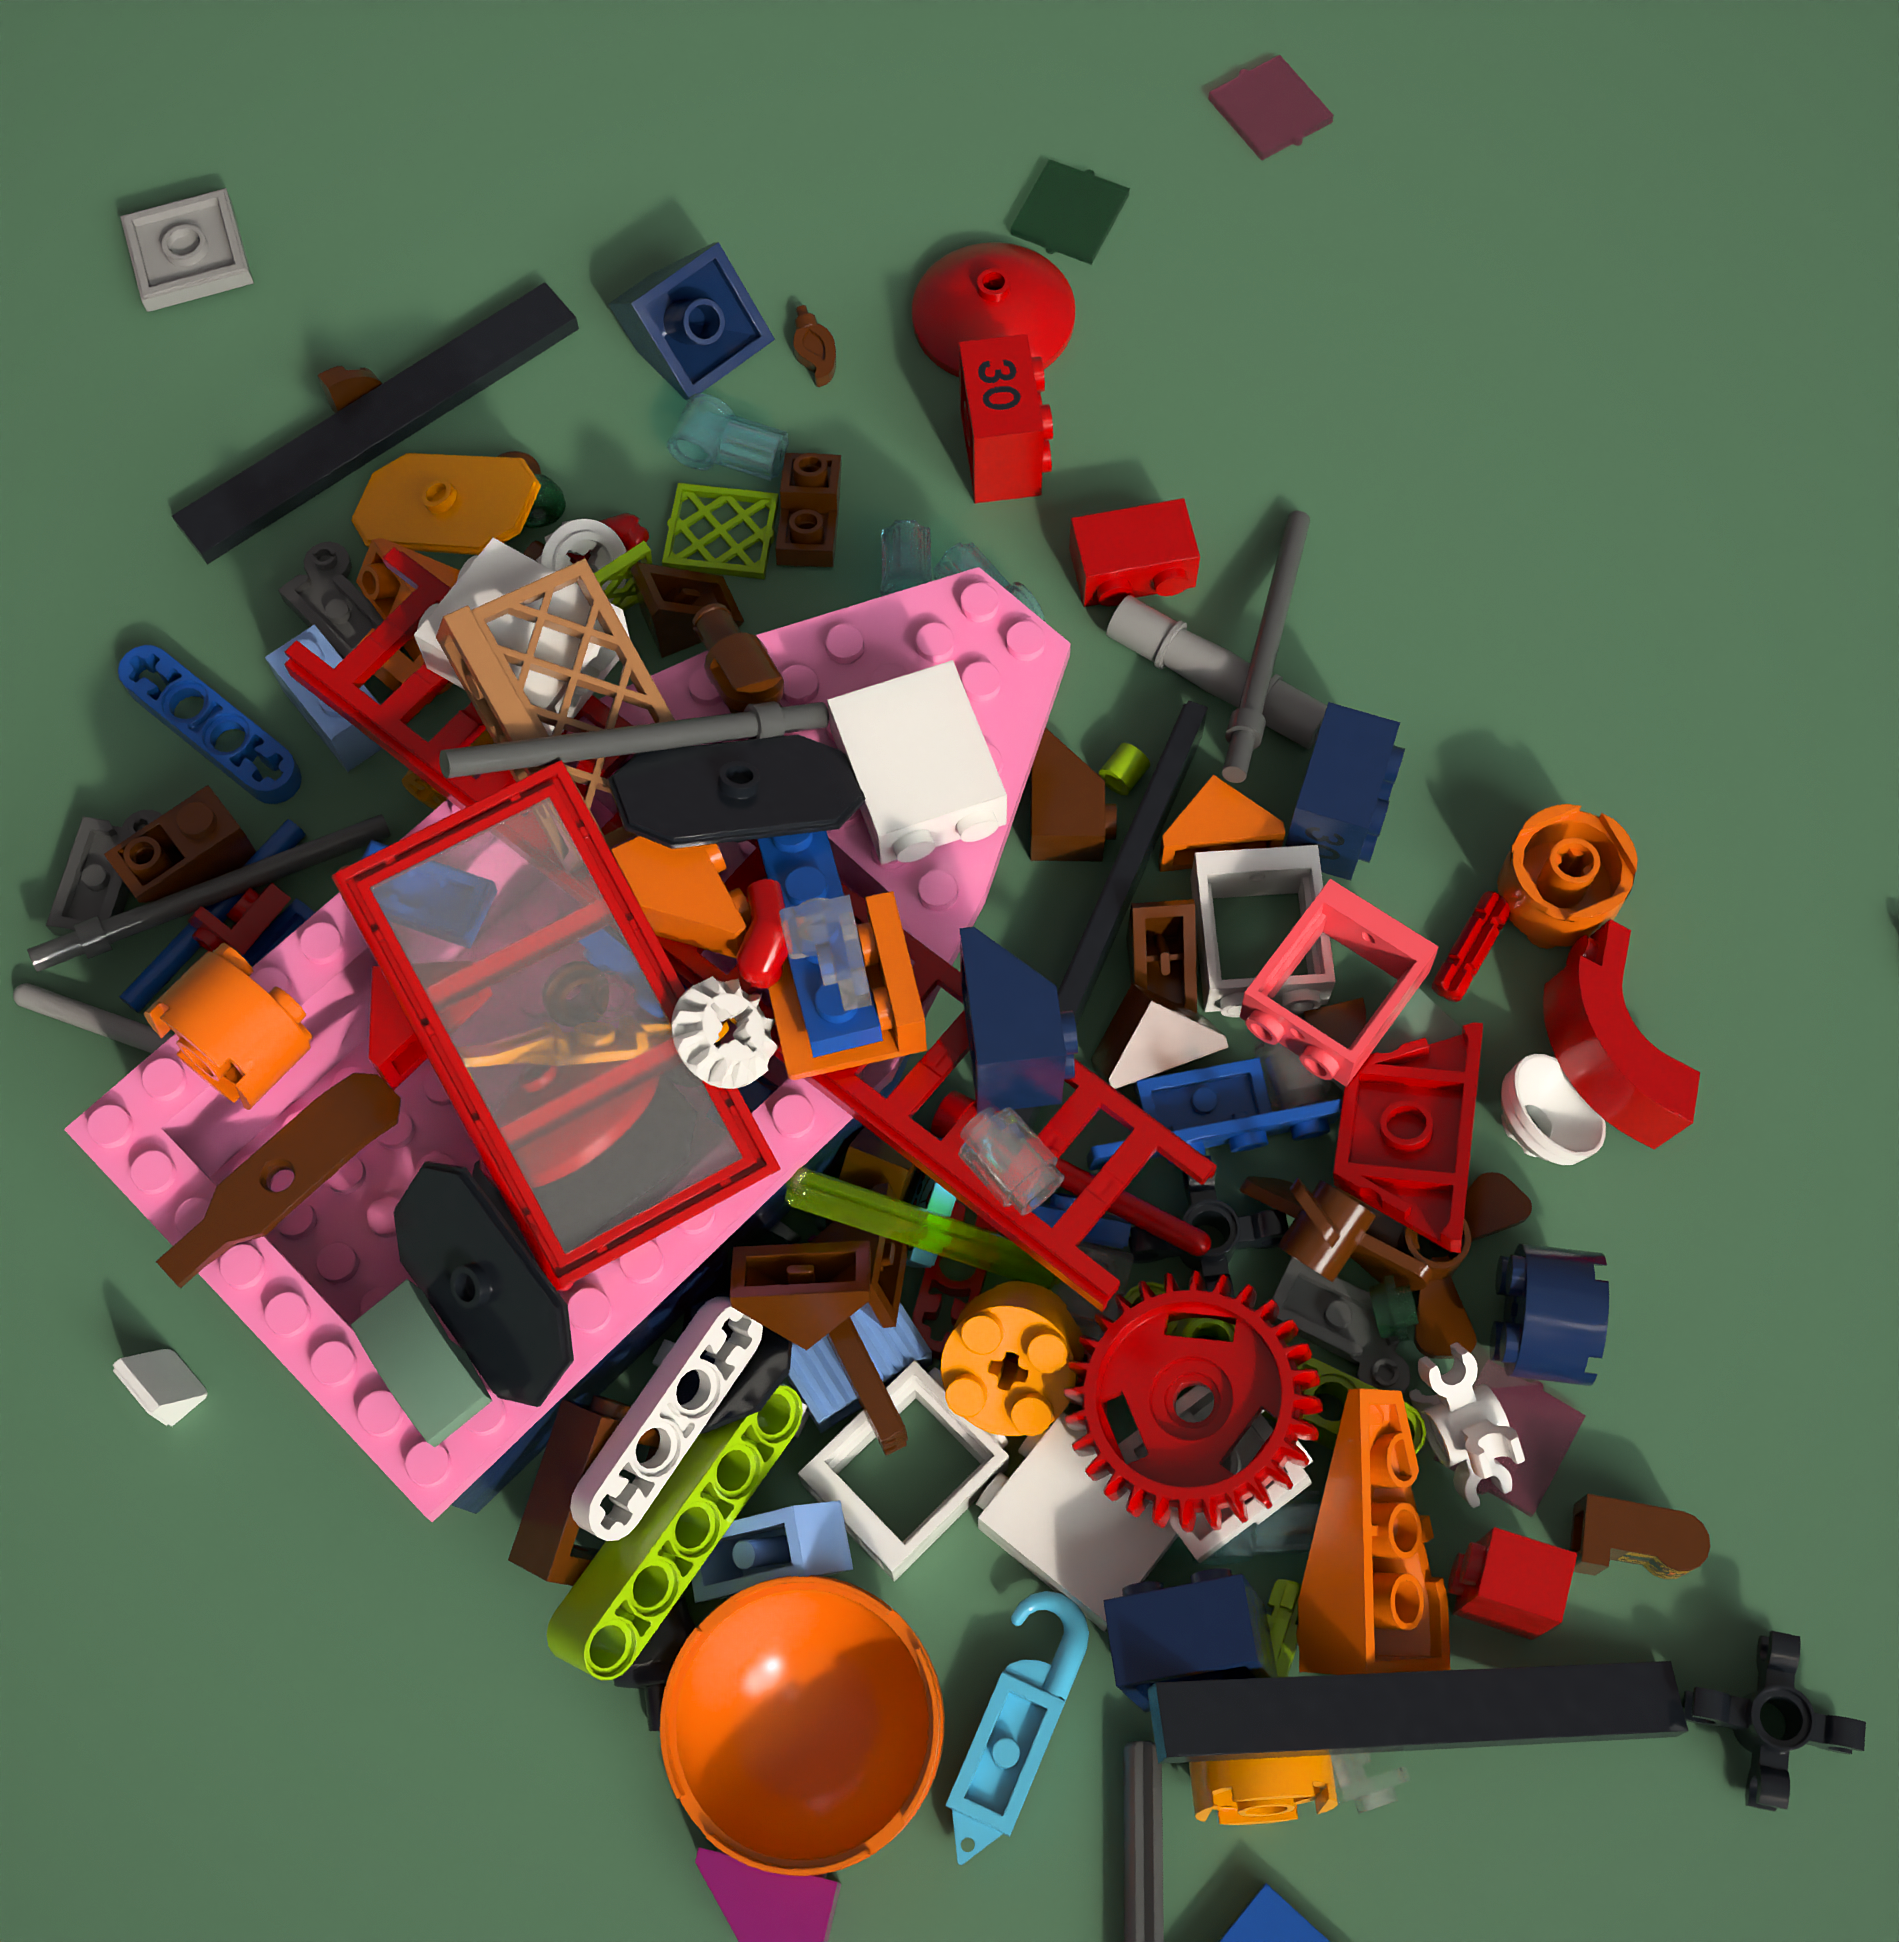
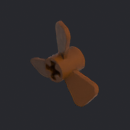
M1497 1172L1481 1174L1467 1190L1461 1253L1448 1251L1447 1256L1432 1257L1431 1260H1428L1418 1252L1420 1246L1417 1235L1419 1236L1420 1234L1342 1189L1335 1187L1376 1216L1366 1234L1421 1261L1433 1271L1434 1275L1426 1288L1418 1290L1413 1340L1419 1352L1432 1359H1454L1450 1345L1458 1342L1471 1353L1476 1346V1335L1451 1277L1468 1254L1471 1242L1517 1226L1529 1217L1532 1211V1203L1529 1197L1503 1174ZM1430 1240L1429 1245L1433 1250L1443 1248Z
M1248 1176L1239 1188L1242 1193L1295 1218L1277 1246L1332 1283L1349 1257L1384 1287L1398 1293H1411L1424 1289L1434 1275L1431 1268L1426 1264L1366 1234L1376 1216L1322 1180L1318 1182L1312 1193L1298 1177L1292 1183L1277 1178Z

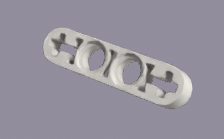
M729 1297L710 1299L697 1311L577 1484L572 1494L570 1509L573 1520L580 1528L606 1541L619 1540L627 1536L642 1519L755 1353L761 1341L763 1326L732 1308ZM730 1319L728 1325L733 1330V1333L729 1340L725 1341L727 1335L722 1330L724 1322ZM704 1350L707 1351V1356L715 1359L714 1364L700 1358ZM696 1369L700 1379L699 1389L690 1402L680 1405L676 1396L677 1385L687 1372ZM657 1428L660 1435V1443L656 1454L650 1460L639 1463L636 1457V1446L640 1437L646 1431ZM622 1469L636 1475L632 1483H629L628 1479L619 1475ZM608 1494L614 1506L611 1512L605 1515V1511L600 1504L602 1499Z

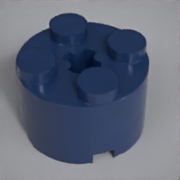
M1520 1243L1516 1247L1514 1255H1501L1499 1257L1495 1289L1497 1295L1505 1296L1503 1322H1493L1490 1335V1359L1503 1362L1507 1376L1584 1386L1593 1385L1597 1374L1585 1372L1589 1357L1601 1359L1603 1357L1609 1316V1281L1595 1280L1594 1266H1607L1603 1253Z

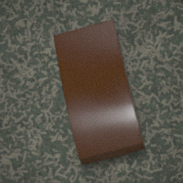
M785 453L780 486L781 512L775 548L777 565L834 567L840 501L841 455Z

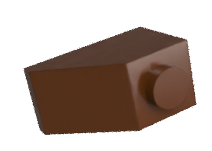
M1045 727L1031 768V861L1103 862L1105 840H1116L1117 806L1116 804L1105 803V781Z

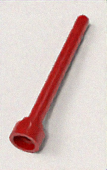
M956 1090L951 1091L942 1100L934 1115L931 1126L932 1134L937 1138H944L976 1100ZM995 1125L979 1145L1014 1163L1031 1143ZM1060 1157L1043 1176L1044 1179L1077 1196L1082 1193L1095 1177V1175ZM1123 1191L1107 1210L1191 1255L1202 1256L1210 1250L1211 1239L1206 1232L1126 1191Z

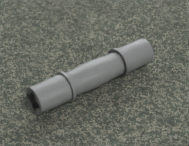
M1131 595L1123 599L1109 622L1106 632L1109 638L1154 662V666L1162 670L1168 667L1205 692L1239 708L1250 663L1231 651L1188 631L1187 623L1182 620L1177 622ZM1275 674L1270 680L1262 715L1266 720L1265 726L1309 750L1317 740L1327 705L1283 681L1282 676Z

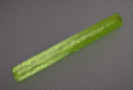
M804 1167L799 1168L785 1184L787 1187L785 1200L792 1207L1016 1281L1034 1283L1049 1290L1055 1284L1059 1285L1062 1283V1280L1004 1235Z

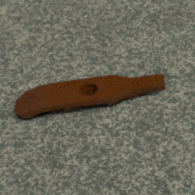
M353 1073L325 1091L217 1185L204 1219L163 1254L156 1263L178 1287L182 1288L204 1267L237 1243L267 1235L362 1148L398 1124L401 1098L378 1074ZM282 1170L293 1171L294 1179L288 1188L280 1192L271 1190V1180L276 1173Z

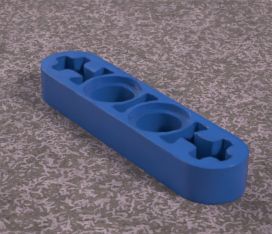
M143 645L133 648L121 659L118 667L119 679L131 697L253 797L266 804H278L287 801L296 794L300 788L302 776L300 768L290 752L168 653L156 646ZM146 669L152 673L158 672L165 685H167L162 693L158 686L148 678L143 677L140 679L139 675ZM192 696L204 699L203 708L196 716L180 719L174 715L176 706L183 699ZM238 729L245 732L244 742L234 751L220 752L215 749L216 740L225 731ZM258 755L262 763L273 771L280 769L282 775L277 780H273L270 777L263 779L252 762Z

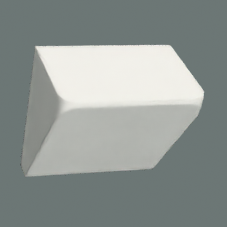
M160 1349L123 1357L113 1364L115 1368L113 1372L146 1412L166 1426L168 1424L170 1426L175 1425L201 1403L208 1394L207 1389L177 1353L170 1349Z

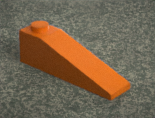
M1348 1389L1298 1598L1296 1636L1299 1646V1672L1346 1675L1451 1670L1448 1596L1443 1577H1432L1424 1542L1433 1539L1434 1534L1430 1516L1418 1515L1411 1486L1417 1478L1419 1467L1402 1391Z

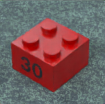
M1028 334L959 342L960 415L975 504L1041 496L1042 473L1052 471L1049 440L1053 439L1052 413L1049 404L1042 405L1040 392L1045 391L1043 362L1041 356L1031 357Z

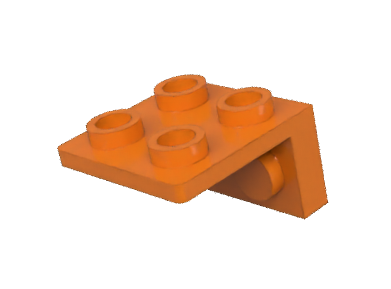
M893 891L865 897L868 923L856 925V928H854L881 1025L883 1041L813 1058L788 958L782 964L783 973L780 980L768 988L786 1071L791 1080L927 1051L925 1017Z

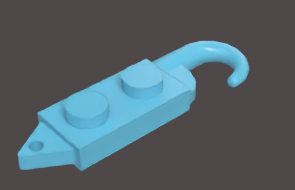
M1043 1591L1031 1594L1018 1604L1011 1616L1012 1624L1020 1626L1030 1614L1038 1610H1048L1054 1612L1061 1619L1064 1633L1051 1664L1039 1660H1019L1009 1664L1000 1675L945 1805L952 1810L957 1862L959 1865L965 1864L1001 1835L1011 1836L1086 1654L1089 1639L1086 1616L1075 1602L1062 1593ZM966 1838L974 1841L975 1846L971 1852H965L961 1848V1842Z

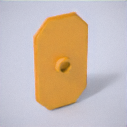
M406 453L372 473L351 521L368 548L372 539L384 538L412 551L479 555L493 537L505 543L521 533L541 488V484L523 458Z

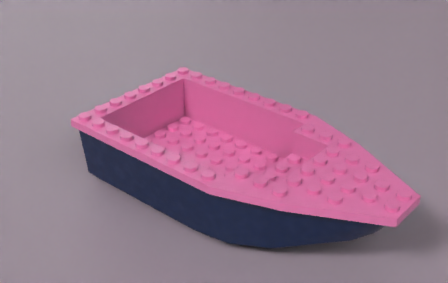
M980 567L756 635L765 645L769 656L783 677L784 694L780 701L782 707L823 702L828 708L827 699L951 660L954 661L1007 793L1006 825L999 826L993 834L978 841L965 842L959 839L935 847L929 855L917 861L900 862L894 860L882 865L860 808L840 829L827 830L840 882L865 901L867 896L893 891L902 928L951 966L960 952V928L973 927L986 902L1070 657L1071 646L1069 641ZM708 651L651 675L675 720L731 713L706 675L704 664ZM631 684L626 687L627 689L638 692L634 684ZM605 696L599 699L611 708L612 697ZM622 701L619 715L633 726L655 723L647 709ZM584 716L579 720L584 723L595 726ZM830 721L826 728L784 734V736L801 735L837 749L831 733ZM747 738V739H740V740L717 742V743L744 741V740H748V738ZM630 754L626 758V760L607 779H609L628 760H630L634 756V754ZM580 761L566 762L564 764L576 768ZM476 774L473 778L477 779L481 774ZM597 789L590 811L601 829L618 810L612 794ZM447 799L402 839L461 809ZM528 812V813H526V814H524V815H522V816H523V817H526L530 812ZM488 832L432 860L493 881L496 885L498 893L471 949L389 922L411 964L471 961L475 964L584 908V906ZM747 840L739 843L726 842L717 844L727 867L726 870L718 873L723 883L756 849ZM340 892L252 967L254 972L249 977L267 993L275 986L279 987L302 1007L307 1016L301 1023L308 1029L313 1038L309 1042L310 1050L250 1110L244 1109L240 1098L233 1103L188 1067L176 1055L180 1050L176 1042L180 1038L174 1034L64 1129L172 1246L204 1219L217 1185L316 1098L353 1073L379 1075L369 1060L372 966L379 965L342 899ZM851 920L853 928H856L858 924ZM576 942L489 987L493 996L450 1036L455 1048L486 1045L543 1027V1023L555 1022L546 1012L543 1005L542 994L545 983L555 970L567 963H589L583 955L585 947ZM704 950L701 953L703 957L725 974H728L737 965L736 958ZM601 972L609 985V1004L606 1012L597 1022L607 1023L615 1028H618L621 1016H632L637 1022H667L666 1017L664 1019L657 1018L640 1007L633 998L635 990L618 975L609 976ZM582 985L575 987L568 994L566 1000L575 998L580 993ZM938 985L921 1004L925 1020L941 988ZM758 988L752 995H761L760 1001L773 1010L768 988ZM727 1019L729 1031L721 1039V1044H727L734 1040L733 1033L737 1026L729 1019ZM555 1022L562 1032H574V1027H566ZM772 1055L767 1064L769 1070L763 1076L778 1085L779 1088L751 1114L781 1170L576 1280L569 1290H558L557 1292L568 1305L574 1361L543 1404L539 1407H534L498 1398L475 1368L493 1401L436 1447L426 1442L398 1404L372 1364L351 1326L354 1321L406 1279L416 1285L400 1262L393 1212L424 1162L430 1161L466 1167L472 1175L474 1164L480 1158L476 1147L428 1058L394 1090L401 1098L398 1124L362 1148L267 1235L237 1243L204 1267L198 1274L427 1519L433 1522L450 1505L477 1514L547 1446L562 1399L590 1405L593 1394L600 1395L732 1265L733 1247L751 1246L761 1235L766 1234L778 1220H781L822 1180L865 1126L804 1078L791 1080L787 1075L785 1063ZM910 1055L869 1063L858 1077L883 1097L887 1098L897 1087ZM519 1063L467 1068L492 1117L505 1095L518 1082L523 1071L531 1064ZM674 1084L697 1112L688 1161L577 1247L741 1159L727 1131L706 1117L712 1103L703 1086L684 1087ZM282 1170L276 1173L271 1180V1190L280 1192L288 1188L294 1179L293 1171ZM434 1310L449 1339L461 1347Z

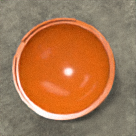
M816 1575L808 1577L786 1576L767 1580L734 1594L714 1609L692 1631L679 1651L667 1679L660 1714V1740L665 1770L676 1798L680 1799L681 1804L692 1821L703 1832L707 1840L730 1857L748 1866L782 1875L810 1876L842 1870L863 1861L891 1842L916 1815L927 1797L936 1777L942 1755L945 1722L943 1697L936 1670L918 1635L891 1606L872 1593L845 1581Z

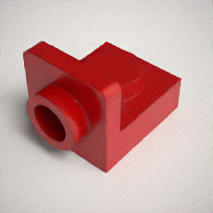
M273 883L264 888L260 894L249 888L226 914L228 918L235 922L231 928L201 906L187 920L197 929L192 938L209 952H213L222 943H225L243 956L291 898Z

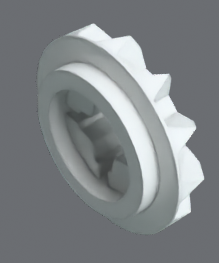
M576 519L562 522L559 528L545 537L546 544L542 555L536 560L538 563L556 572L573 564L570 562L571 558L566 555L567 553L584 556L591 550L588 564L593 569V573L626 553V549L619 536L607 525L592 519ZM624 579L617 588H623L626 583V579ZM611 581L605 582L601 588L605 590Z
M712 976L693 985L679 998L672 1015V1037L676 1050L684 1064L702 1081L725 1089L744 1087L769 1070L767 1064L770 1057L779 1048L771 1040L770 1031L775 1023V1019L765 1017L759 1007L761 995H748L741 989L739 979L722 982L717 981ZM728 1018H734L737 1021V1029L733 1033L734 1040L716 1047L714 1043L720 1038L718 1033L723 1027L721 1022Z

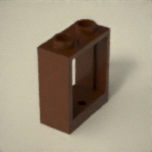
M593 1394L590 1406L562 1399L508 1561L547 1582L574 1586L600 1549L574 1544L579 1526L573 1520L570 1509L572 1494L609 1437H611L631 1408L630 1405ZM657 1428L646 1431L638 1441V1444L650 1446L646 1461L650 1460L658 1450L660 1435Z

